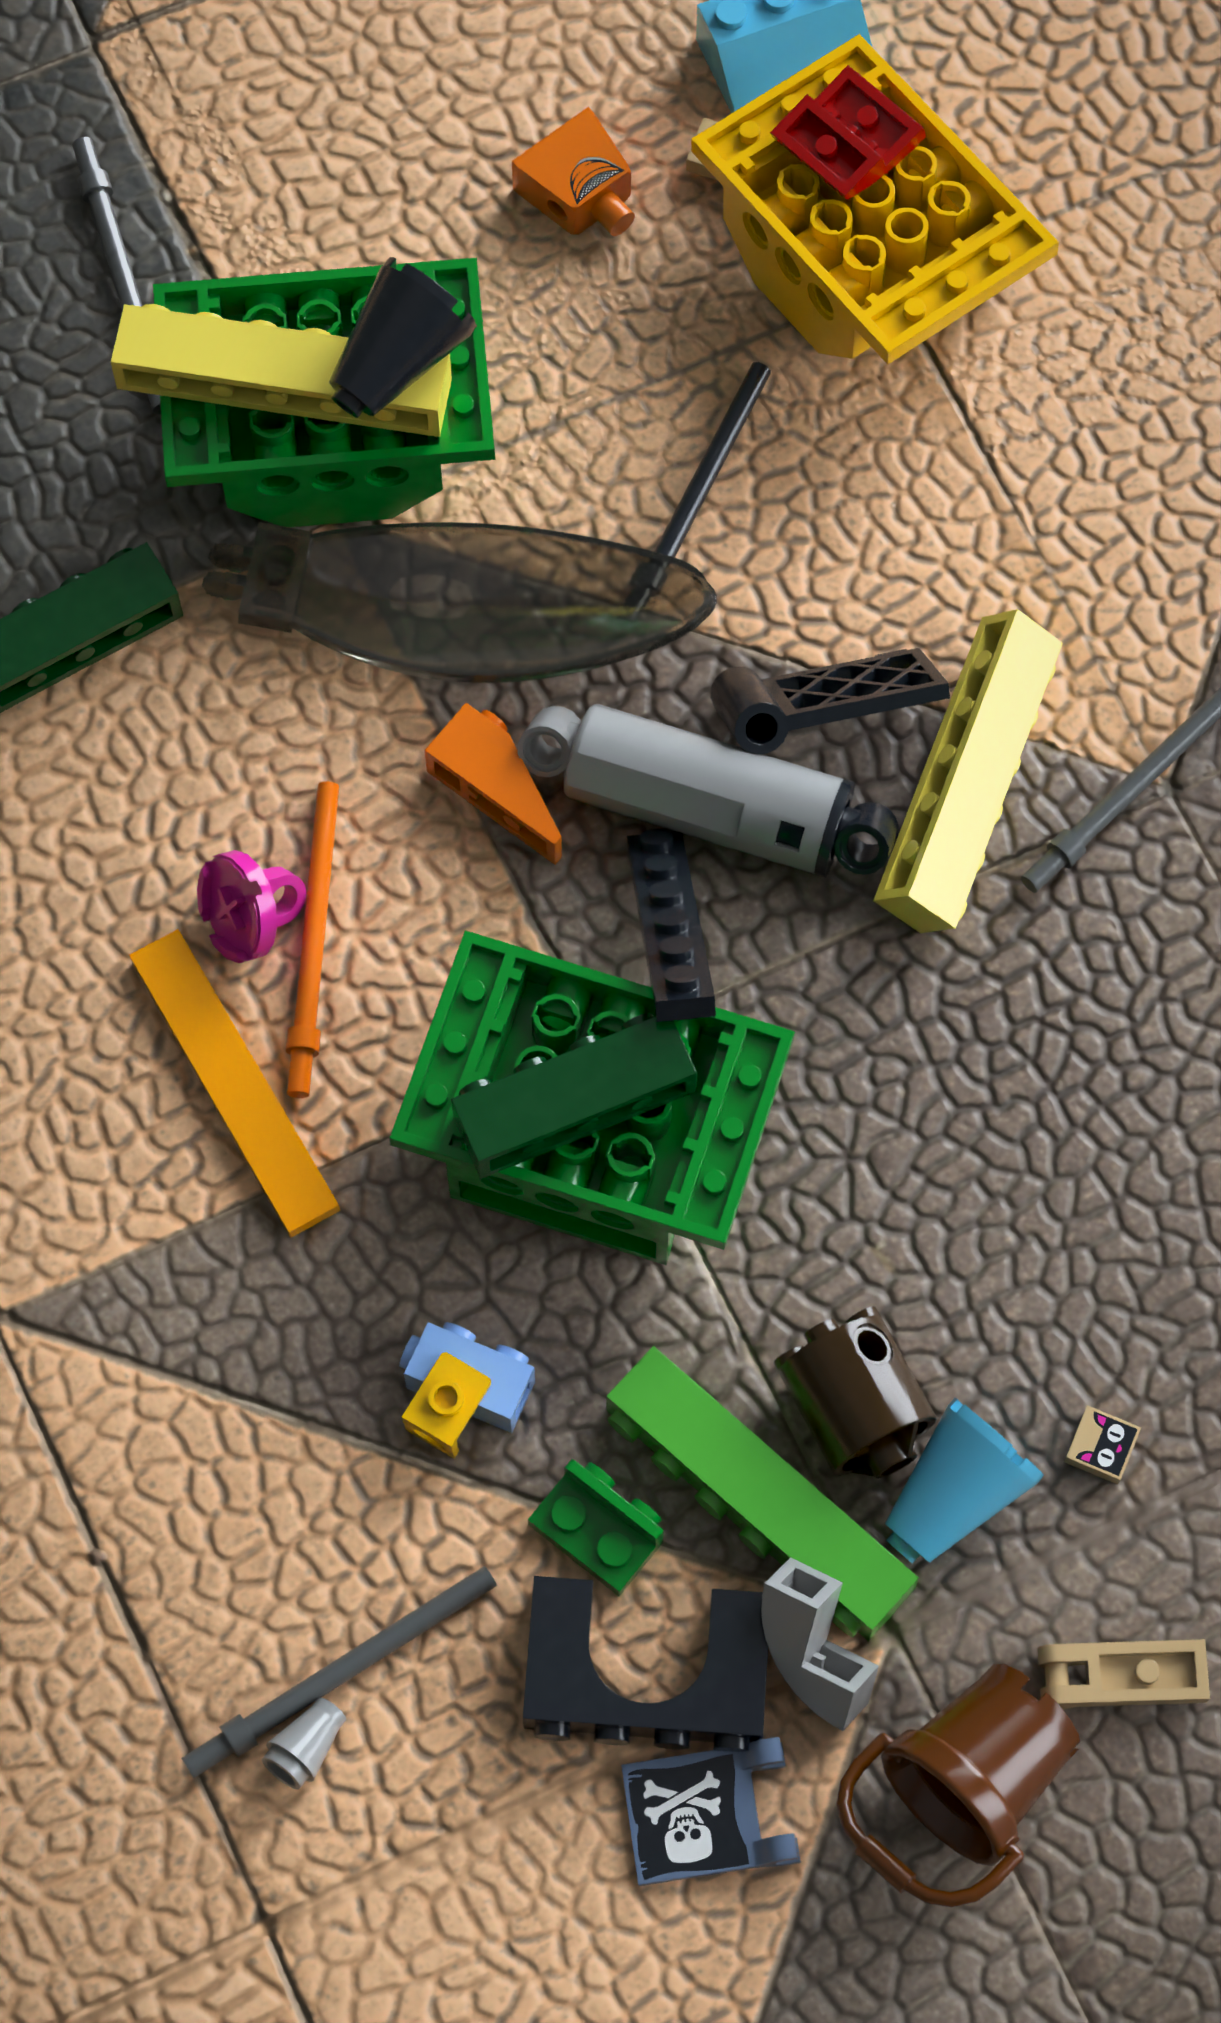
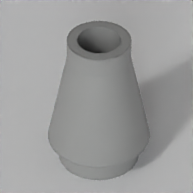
M319 1697L307 1711L267 1742L266 1746L269 1751L262 1758L264 1766L277 1779L293 1789H300L305 1781L313 1782L338 1730L346 1721L345 1715L333 1703Z

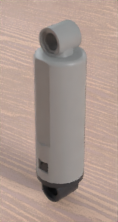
M600 704L592 705L586 711L582 720L573 711L565 707L550 706L543 708L535 715L518 742V756L523 760L529 772L541 777H552L565 771L563 790L571 800L826 878L830 871L835 855L845 869L855 874L867 875L877 872L885 865L898 837L899 825L895 815L889 808L873 802L858 804L854 808L851 807L855 782L764 754H752L738 746ZM541 735L552 736L559 742L561 748H553L547 745ZM866 832L872 835L878 844H866L856 836V833Z

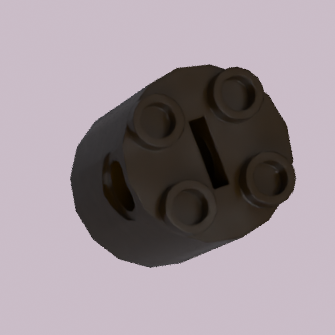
M875 1306L857 1312L840 1327L835 1319H829L814 1326L804 1334L807 1345L795 1347L774 1360L775 1367L834 1475L842 1476L849 1473L874 1476L879 1479L899 1471L917 1458L913 1448L915 1440L925 1434L936 1423V1415Z

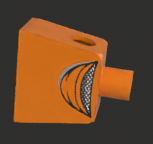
M589 107L512 160L513 190L570 234L579 235L598 221L612 236H618L625 232L633 223L635 214L624 203L631 195V170Z

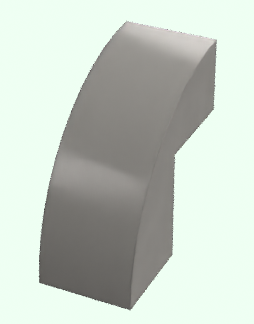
M790 1557L764 1583L761 1612L765 1638L777 1668L794 1693L818 1716L844 1731L869 1703L879 1666L827 1640L843 1583Z

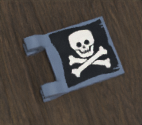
M779 1737L750 1742L749 1751L745 1752L710 1750L621 1765L639 1886L752 1868L777 1867L801 1863L798 1841L794 1833L765 1839L761 1838L752 1771H766L786 1767L783 1744L780 1742Z

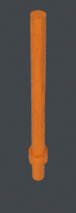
M329 781L320 782L317 786L294 1026L289 1027L287 1030L285 1051L291 1055L287 1095L294 1098L309 1097L313 1058L319 1055L321 1031L316 1028L339 797V785Z

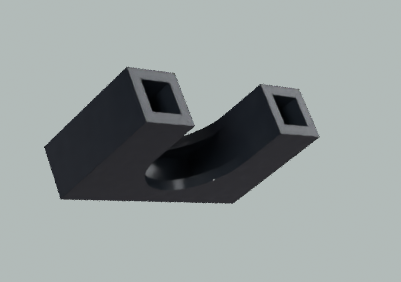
M534 1576L523 1706L524 1729H535V1738L550 1741L570 1740V1732L594 1734V1742L606 1745L630 1744L631 1736L654 1738V1746L664 1749H689L690 1741L714 1742V1751H749L750 1742L763 1738L768 1644L762 1624L761 1606L763 1592L712 1589L707 1658L699 1677L687 1690L672 1699L657 1703H640L628 1700L614 1693L602 1682L593 1667L589 1653L593 1580Z

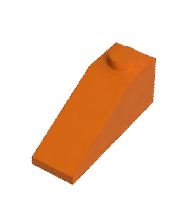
M465 703L425 749L427 772L556 865L562 858V836L523 760L519 758L518 750L508 733L507 726L494 713L488 710H482L480 713L471 705Z

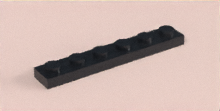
M657 828L646 830L640 835L627 836L628 857L657 1022L715 1017V995L683 835L675 831L670 832L666 829Z

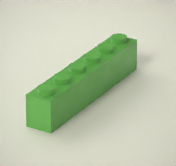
M655 1346L639 1360L606 1396V1410L611 1414L607 1420L615 1431L631 1443L637 1438L654 1452L651 1460L667 1477L673 1481H677L682 1477L698 1491L694 1495L696 1501L710 1515L718 1520H721L726 1515L742 1530L738 1536L753 1553L762 1559L770 1554L781 1565L791 1557L842 1582L832 1622L850 1637H854L859 1633L869 1642L915 1590L919 1579L918 1576Z

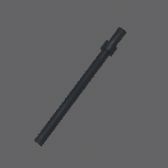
M760 362L752 363L649 562L640 565L631 583L634 590L618 619L619 625L624 629L632 632L637 631L651 602L661 597L669 581L667 572L771 374V370L766 365Z

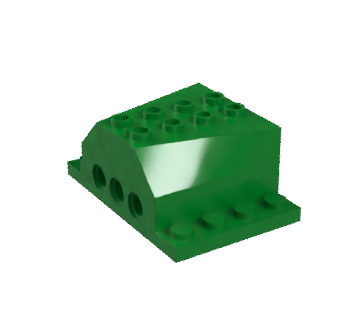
M477 257L408 263L433 279L458 301L452 308V311L461 320L469 312L477 325L470 337L450 353L452 381L440 437L160 395L164 471L167 487L222 483L227 508L284 528L393 519L443 490L441 464L495 460ZM406 263L396 264V270L401 271ZM383 265L153 284L154 304L174 312L194 315L199 312H210L228 320L248 323L253 320H264L275 324L277 327L302 331L307 328H318L329 332L331 335L349 337L376 276Z
M465 930L389 1138L390 1145L445 1162L450 1198L663 1265H667L675 1235L724 1250L789 1056L795 1031L715 1007V1017L673 1020L697 1071L696 1092L480 1179L453 1118L451 1099L459 1096V1091L463 1087L485 1078L491 1079L492 1082L514 1074L513 1070L526 1060L535 1057H545L547 1061L568 1052V1047L581 1038L599 1035L601 1039L621 1031V1027L625 1022L638 1015L652 1013L656 1017L652 989L649 986Z

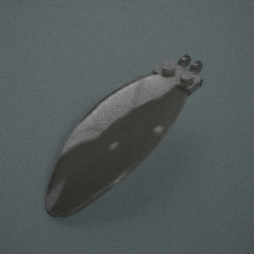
M259 522L253 547L236 544L229 545L220 542V544L215 543L213 548H210L208 559H210L213 566L236 573L248 570L247 576L213 570V572L208 571L202 583L206 594H210L211 597H221L224 600L230 601L241 599L238 615L239 624L292 633V629H295L313 641L334 651L376 667L422 678L470 683H505L553 678L584 672L630 659L658 649L685 636L708 618L717 604L715 589L707 582L703 573L693 565L672 556L626 544L566 532L522 526L462 522L381 524L335 529L312 534V531Z

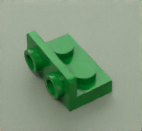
M571 1459L564 1467V1476L529 1517L528 1525L620 1597L662 1545L664 1530L658 1526L661 1518L651 1507L638 1498H634L629 1503L612 1490L616 1483L597 1465L588 1462L583 1467L577 1461Z

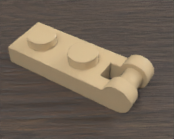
M1205 1639L1049 1644L1037 1648L1038 1666L1045 1668L1046 1687L1040 1689V1696L1042 1697L1047 1692L1062 1709L1092 1706L1207 1703L1210 1700ZM1085 1665L1087 1685H1069L1068 1667Z

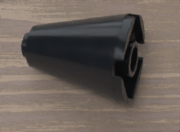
M388 258L376 276L329 380L330 385L336 391L331 397L332 400L355 418H358L362 412L369 416L376 415L469 338L477 327L474 318L468 312L464 319L461 320L452 311V308L458 301L448 291L408 263L404 265L401 271L396 270V258Z

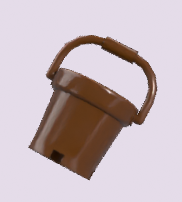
M994 1663L979 1680L920 1730H906L895 1740L886 1733L879 1734L853 1760L840 1780L836 1806L842 1829L856 1846L855 1854L901 1894L906 1891L927 1904L946 1907L974 1903L996 1889L1023 1860L1024 1854L1022 1850L1015 1845L1020 1840L1017 1825L1061 1768L1079 1750L1075 1747L1080 1743V1737L1071 1719L1047 1692L1037 1700L1028 1692L1021 1690L1030 1680L1021 1671L1006 1664ZM880 1754L886 1777L896 1794L912 1814L931 1833L956 1853L976 1864L995 1866L986 1877L970 1888L952 1892L931 1889L916 1880L917 1875L871 1834L868 1836L864 1834L856 1823L851 1805L853 1791L863 1772Z

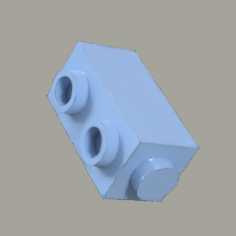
M428 1322L421 1338L415 1335L411 1336L399 1364L400 1367L406 1369L404 1378L407 1389L417 1393L439 1356L447 1352L488 1376L491 1380L490 1388L472 1416L510 1433L513 1432L535 1384V1370L533 1366L527 1364L529 1358L526 1355L505 1345H497L495 1350L474 1342L476 1336L472 1332L449 1322H445L443 1328Z

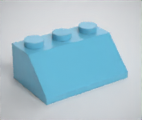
M709 0L697 4L696 41L731 114L858 34L872 46L861 0Z

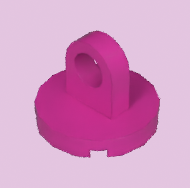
M237 850L213 856L214 859L205 862L202 867L197 885L200 917H202L203 922L210 920L215 934L209 935L210 941L226 959L236 963H243L266 956L274 945L277 927L291 922L303 908L306 899L305 884L301 878L282 867H270L262 870L248 854ZM284 886V894L280 901L275 904L273 894L280 887Z

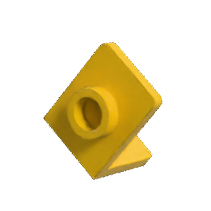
M447 1352L442 1353L402 1415L405 1429L455 1459L459 1452L457 1439L490 1388V1378Z

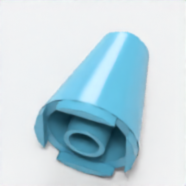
M954 1398L944 1411L885 1522L894 1531L886 1541L912 1564L920 1555L930 1563L1034 1487L1043 1478L1044 1474L1027 1458L1023 1459L1012 1447L1013 1445L965 1404L963 1405L957 1398Z

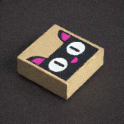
M1087 1405L1064 1462L1119 1484L1141 1427Z

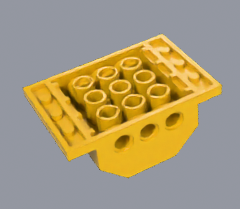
M860 34L691 138V152L723 186V219L755 285L819 354L853 359L872 347L888 365L1058 254L1059 241ZM847 65L852 67L924 128L927 136L887 174L848 200L843 198L777 142L770 133L806 94L815 99Z

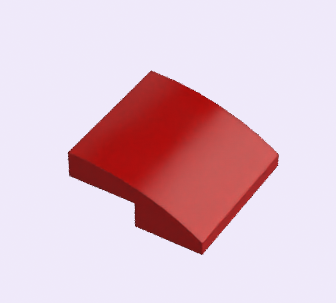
M849 65L815 99L806 94L770 132L777 142L846 200L854 197L878 181L927 137L924 128Z

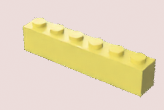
M124 304L111 358L116 387L121 390L440 437L452 381L449 353L376 415L369 416L362 412L358 418H355L332 400L331 397L336 391L329 383L349 337L331 335L329 332L318 328H307L303 331L282 328L264 320H253L249 323L228 320L210 312H199L195 315L174 312L157 304H145L141 307Z
M1018 609L985 616L980 621L873 900L919 933L956 929L958 921L964 915L968 894L976 873L984 863L986 846L994 825L1002 815L1003 801L1011 780L1020 767V756L1029 732L1037 721L1038 708L1045 689L1055 673V663L1063 643Z

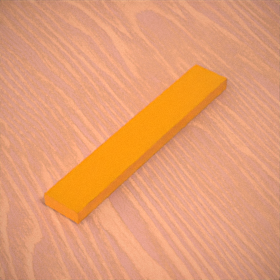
M179 929L129 954L133 966L289 1237L292 1238L339 1212L338 1202Z

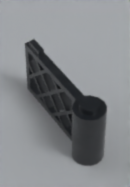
M915 648L877 654L875 657L761 679L749 668L731 667L715 678L711 686L710 697L714 708L737 743L745 751L752 754H767L776 750L784 742L788 731L949 699L950 692L947 680L922 650Z

